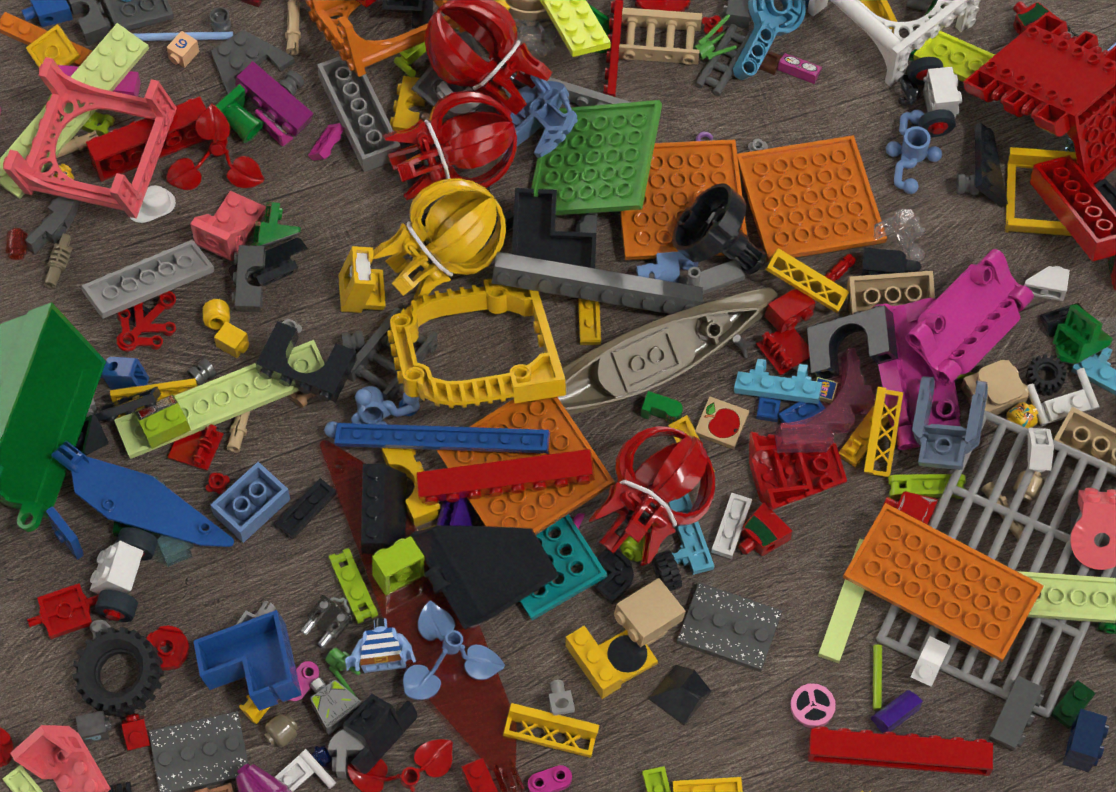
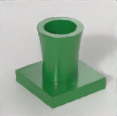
M239 84L215 106L224 114L229 125L242 141L247 143L259 133L264 122L243 108L245 89Z

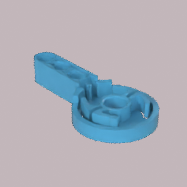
M748 0L749 13L754 22V29L733 67V73L737 79L744 80L756 74L774 38L786 35L800 26L806 12L805 0H780L783 5L782 11H778L774 7V0H757V6L756 0Z

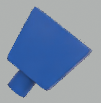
M30 0L31 7L21 10L25 21L37 17L42 27L73 20L66 0Z
M126 357L107 358L100 377L105 380L112 390L144 386L149 381V376L138 358Z

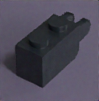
M864 247L861 276L919 272L922 266L916 260L906 259V255L899 250Z

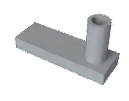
M735 260L704 271H700L698 267H691L688 270V276L679 279V283L703 287V294L742 281L745 279V275L740 265Z

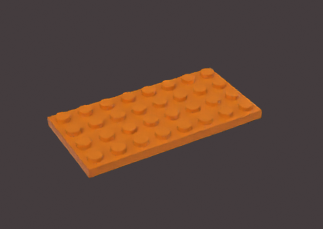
M886 503L843 575L844 579L1001 662L1005 659L1044 585Z

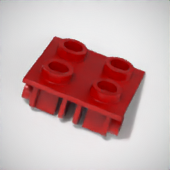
M795 328L792 330L787 329L782 333L779 331L771 334L766 332L762 335L763 340L756 343L780 376L810 358L809 346Z
M210 424L204 430L175 441L168 458L208 471L224 433L216 431L217 427Z

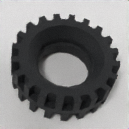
M113 627L107 628V633L103 634L98 631L95 633L97 638L93 641L88 638L85 641L88 645L85 650L79 649L77 652L80 655L79 661H74L73 666L76 668V673L72 674L73 679L77 682L76 690L82 695L81 698L97 711H103L107 716L114 714L117 717H123L124 713L129 715L135 714V709L139 707L145 709L147 707L145 702L149 698L154 700L156 698L153 694L155 689H161L162 686L159 678L164 676V671L160 667L163 661L157 654L158 650L135 630L129 631L125 627L115 630ZM125 653L132 655L139 665V675L136 682L124 692L114 693L107 691L103 687L100 678L103 665L116 654Z

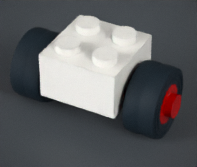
M122 528L116 543L99 553L97 557V563H99L97 570L93 572L90 579L92 583L90 591L99 594L95 606L98 614L118 622H131L134 619L138 601L126 593L132 589L140 561L153 558L158 543L155 536L136 528Z

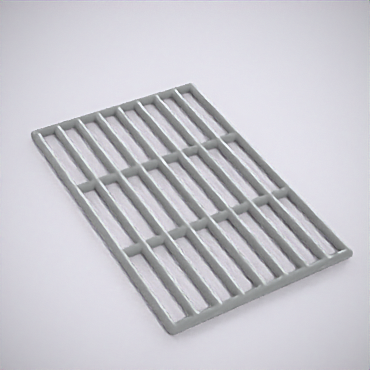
M985 410L982 428L986 420L998 425L973 482L969 490L956 486L972 452L970 451L968 454H965L963 469L953 470L929 522V526L934 529L937 528L952 494L964 498V501L948 536L954 539L957 538L972 503H976L985 508L968 543L969 547L976 550L990 516L994 511L1005 516L987 555L988 557L996 559L1013 520L1024 524L1025 527L1007 566L1013 570L1016 569L1032 531L1036 529L1046 535L1029 572L1039 573L1051 543L1056 538L1065 542L1066 545L1053 574H1063L1072 554L1071 534L1064 533L1058 530L1083 471L1087 463L1099 468L1091 488H1095L1099 492L1107 472L1116 475V466L1053 440L1054 449L1059 452L1030 516H1025L1018 513L1017 510L1035 473L1033 469H1029V466L1024 473L1010 507L1002 506L997 501L1026 437L1028 438V428ZM1006 429L1017 433L1018 436L988 500L977 495V492ZM1069 455L1079 461L1051 524L1048 526L1037 520L1065 457ZM1081 511L1076 522L1082 517ZM1099 533L1095 536L1094 543L1097 546H1100L1105 533ZM1081 564L1077 575L1086 576L1089 567ZM1114 567L1103 570L1101 577L1110 578ZM892 604L876 640L878 643L918 660L929 637L936 638L939 629L931 625L920 651L907 646L919 621V618L911 615L899 642L887 637L900 609ZM1030 617L1033 620L1003 688L990 683L999 663V660L991 657L982 679L969 674L979 652L978 649L972 646L961 670L949 665L959 642V639L952 635L948 642L950 648L940 670L1007 700L1040 624H1046L1052 627L1053 631L1032 676L1031 682L1039 685L1061 633L1064 632L1074 637L1045 706H1034L1032 712L1048 718L1053 711L1091 622L1081 621L1077 629L1065 624L1067 620Z

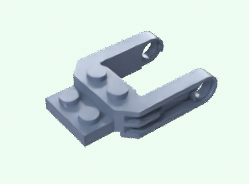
M922 377L912 428L914 438L921 446L918 460L919 466L963 469L965 454L975 449L980 443L988 394L987 382L976 381V391L972 396L967 428H963L961 426L938 424L928 425L935 380L934 377Z

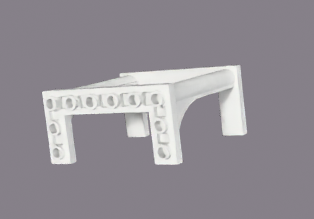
M809 0L807 12L811 16H815L827 6L828 0ZM859 0L831 1L861 27L877 45L887 66L885 83L891 87L896 82L900 83L901 76L906 75V67L908 66V58L911 52L915 49H920L925 41L929 38H934L943 27L950 26L957 16L955 27L960 32L972 27L976 22L975 18L979 11L981 0H938L935 7L927 15L910 22H894L883 19L870 11ZM918 26L919 28L914 31L913 27ZM889 27L895 28L894 34L892 33V29H889ZM906 28L909 31V36L902 38L899 35V30Z

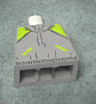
M317 678L310 685L316 693L310 698L311 705L328 735L341 727L362 705V702L337 680H333L326 685L321 678Z

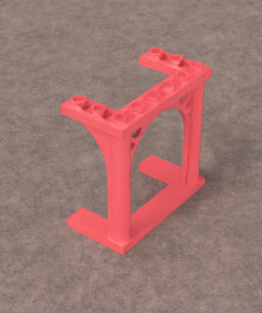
M45 57L43 64L39 67L38 76L51 91V98L46 103V111L39 122L37 135L32 140V148L29 155L24 160L18 151L10 150L8 156L4 159L3 169L24 194L32 195L33 191L122 210L129 217L137 219L177 107L157 80L151 79L144 98L96 88L75 80L63 73L52 58ZM77 101H79L80 104H85V105H84L83 107L79 108V104H78ZM68 102L74 106L73 112L69 114L64 112ZM97 109L111 110L155 120L132 184L125 175L116 173L111 189L75 181L62 172L56 159V145L65 126L78 115ZM44 164H53L49 171L41 172ZM55 172L58 173L57 178L53 176Z

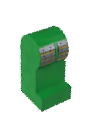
M648 391L641 409V418L649 420L650 415H653L671 424L682 418L683 406L677 400Z

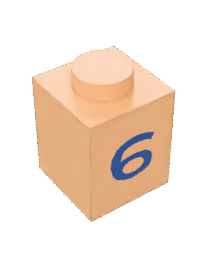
M183 31L167 46L169 60L175 65L179 64L184 68L200 52L197 40Z

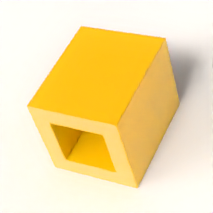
M227 321L214 336L216 347L235 358H238L241 353H245L249 347L247 333Z

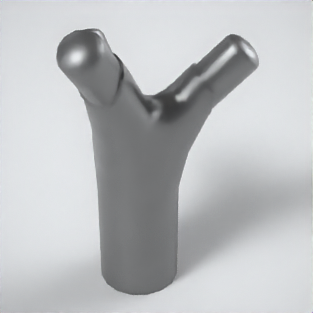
M740 335L733 337L735 345L741 349L744 358H747V347L756 345V341H746Z

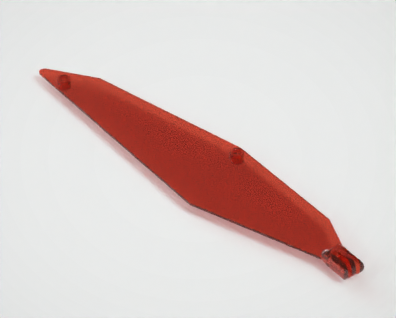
M323 440L320 443L322 454L383 618L387 619V628H395L397 633L403 634L412 645L416 662H413L411 659L405 662L406 668H402V670L406 672L413 665H423L431 671L443 652V641H440L438 638L428 641L422 637L418 630L420 613L429 601L434 602L452 616L455 622L454 630L460 632L463 636L462 645H465L466 655L468 648L472 645H482L488 648L480 625L465 630L444 593L434 594L432 591L433 586L428 578L426 579L422 576L385 596L372 575V556L374 554H361L363 464L366 463L331 442ZM407 514L405 539L410 537L414 531H418ZM424 560V573H425V572H427V571L430 570V569H429L428 565L426 564V562H425V560ZM460 650L453 655L446 654L433 674L441 680L440 689L436 695L429 698V701L478 756L484 759L486 765L495 773L501 792H508L506 785L509 792H517L515 782L519 792H525L516 767V739L503 736L510 703L499 674L497 673L485 680L474 679L465 671L464 664L466 659L462 658ZM511 721L510 731L517 732V722Z

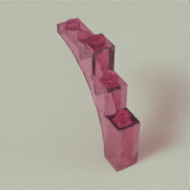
M847 348L841 357L842 376L840 388L836 399L826 409L811 418L797 422L780 423L774 433L777 453L827 452L834 443V433H847L852 425H854V414H868L875 405V395L872 393L871 385H863L864 378L860 374V358L857 356L856 348Z

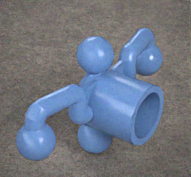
M914 110L911 113L906 112L901 115L899 132L903 135L902 146L896 141H891L886 146V153L889 156L897 157L901 154V160L895 166L894 185L899 189H903L907 194H914L919 186L918 182L913 178L902 181L903 168H914L918 162L923 161L926 157L931 162H937L942 158V151L939 147L932 146L929 148L931 138L926 129L919 126L907 129L908 120L914 125H919V119L924 115V112L921 110Z
M372 386L364 387L355 394L358 412L353 414L351 422L355 424L388 425L385 421H382L387 416L400 417L416 412L420 407V398L409 397L404 392L403 399L409 405L396 408L392 401H384L383 394L378 388ZM331 421L326 424L324 431L328 437L333 438L335 441L337 422Z

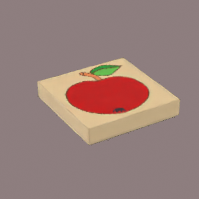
M709 397L696 427V433L698 437L735 449L750 411Z

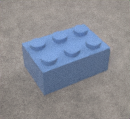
M257 462L211 504L214 517L244 543L290 501L289 490L264 466Z

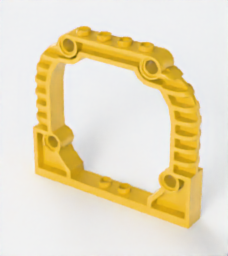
M492 279L483 280V287L471 285L470 289L459 287L457 291H452L450 288L446 289L444 293H439L437 290L434 291L433 295L427 296V294H423L421 299L417 301L413 299L410 306L405 310L403 308L401 313L395 314L390 318L391 330L387 331L389 343H393L390 344L395 370H399L397 371L398 384H403L404 392L409 397H419L423 401L426 398L439 407L440 404L448 405L449 408H454L455 405L467 408V404L480 406V402L487 401L488 404H492L493 400L499 399L501 402H505L506 398L513 397L514 403H521L566 395L565 376L538 291L493 284ZM488 309L494 314L511 311L524 317L533 316L535 320L533 321L534 332L539 334L537 335L538 345L543 347L544 353L539 354L530 364L513 366L510 369V373L463 381H445L432 377L429 367L417 363L413 343L419 338L418 327L431 319Z

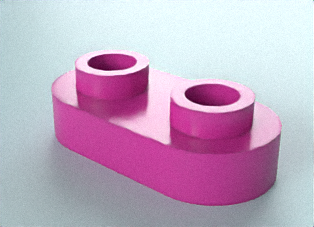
M305 661L297 666L296 672L302 695L287 701L296 702L302 699L311 688V683L319 677V669L315 663ZM307 668L311 670V676L305 674Z
M562 765L535 773L528 780L529 792H559L570 786L572 773L569 768ZM559 773H562L565 777L563 779H558L556 776ZM537 781H542L543 785L541 787H538L535 785V783Z

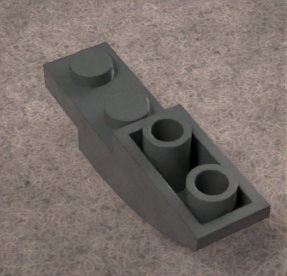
M60 196L53 199L48 206L50 216L44 218L41 225L35 231H31L25 240L29 251L36 254L48 241L53 244L57 243L61 239L62 234H65L71 226L81 201Z

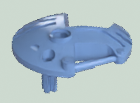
M531 75L535 86L533 88L525 86L518 90L527 105L517 115H514L512 112L510 116L516 129L517 146L528 139L540 127L544 129L534 151L536 157L539 158L554 150L566 138V135L570 133L578 120L577 114L570 107L569 92L564 84L556 81H546ZM562 103L567 110L565 114L559 110Z

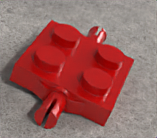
M80 583L37 597L40 615L27 619L29 627L31 628L43 623L47 628L50 639L89 627L92 623L90 607L96 605L99 595L87 598L82 591Z

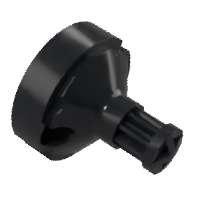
M724 183L714 185L698 195L695 202L682 213L673 232V246L692 262H701L722 253L727 258L734 259L741 265L742 271L751 275L757 272L767 259L766 252L762 248H756L750 243L747 235L740 230L746 213L745 199Z

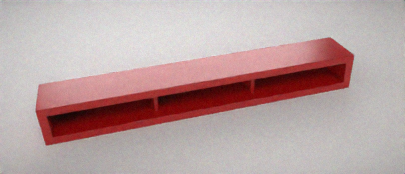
M590 449L416 472L418 496L421 502L426 505L438 504V501L447 500V502H457L460 498L467 497L469 499H479L482 495L489 494L495 497L503 495L504 492L518 494L525 492L527 489L541 491L549 486L563 488L571 483L586 485L590 481L595 480L593 456Z
M818 726L811 728L809 734L808 761L990 776L993 770V743L987 742L984 739L965 741L961 737L942 739L941 736L937 735L919 737L917 734L910 733L903 736L896 735L894 732L878 734L871 730L853 732L848 728L828 730L827 727Z

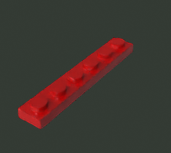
M624 0L611 1V13H614V18H610L609 30H613V33L608 34L611 42V51H607L606 63H610V67L605 68V80H608V85L604 84L603 94L616 97Z

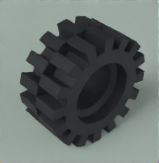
M1043 354L1042 358L1040 355L1037 356L1029 364L1026 373V383L1034 384L1037 394L1041 391L1042 396H1045L1046 392H1048L1049 396L1053 392L1056 394L1062 388L1067 371L1064 369V363L1059 364L1061 361L1059 358L1056 361L1053 360V355L1050 358H1047V354ZM1043 369L1049 370L1053 373L1054 379L1051 381L1043 380L1039 377L1038 372Z
M666 550L657 553L652 559L656 578H660L669 591L681 588L682 578L672 552Z

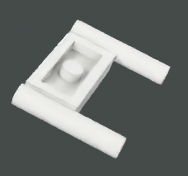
M1084 368L1076 370L1083 387L1082 390L1050 399L1043 403L1040 402L1034 384L1027 385L1032 405L1038 411L1037 418L1040 426L1065 419L1072 407L1082 412L1099 408Z
M306 749L275 776V778L288 785V789L293 792L312 776L314 772L329 789L336 784L333 778Z

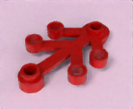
M168 291L161 294L158 304L145 317L143 316L142 307L144 302L132 306L134 308L136 325L132 331H130L129 325L130 311L125 309L117 313V319L121 323L122 332L116 339L119 349L130 352L136 346H150L154 350L161 348L163 339L159 335H154L152 338L138 336L142 332H163L166 336H172L175 333L176 325L173 322L151 324L165 309H171L174 306L176 296L173 292ZM163 300H167L169 304L164 303ZM124 313L127 315V317L124 318L120 314ZM166 327H171L173 331H168ZM127 340L130 344H126L123 341ZM153 340H157L159 344H154Z

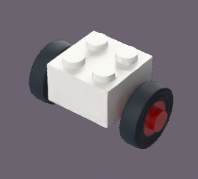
M919 58L910 63L907 68L909 80L914 84L924 85L923 93L928 113L919 119V127L926 129L930 137L943 136L955 128L956 114H959V104L962 103L961 92L957 90L958 77L957 74L953 73L952 67H943V63L939 58Z

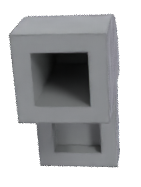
M444 81L437 86L436 91L438 93L436 95L439 99L453 93ZM469 86L464 90L473 91ZM469 102L459 104L451 108L446 114L455 117L474 112L482 103Z
M344 729L332 737L328 746L329 756L333 757L332 771H336L338 779H347L348 757H356L364 748L361 739Z

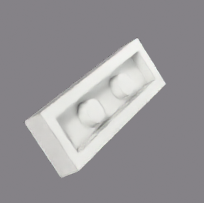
M731 493L711 553L730 559L733 558L752 499Z

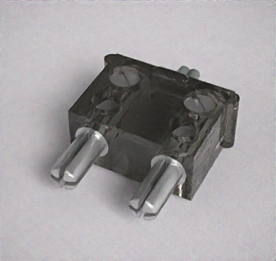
M320 595V600L307 614L309 621L301 629V632L307 635L315 625L326 632L318 642V645L322 648L332 638L337 640L349 624H353L352 616L349 614L350 609L346 604L348 600L344 597L341 599L336 597L329 599L325 595ZM333 601L343 602V605L347 611L339 607Z

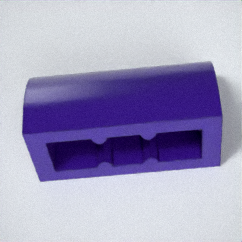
M460 498L457 502H447V500H444L437 525L472 526L476 510L468 498Z
M906 690L874 714L871 720L882 733L891 732L918 712L923 701L914 692Z

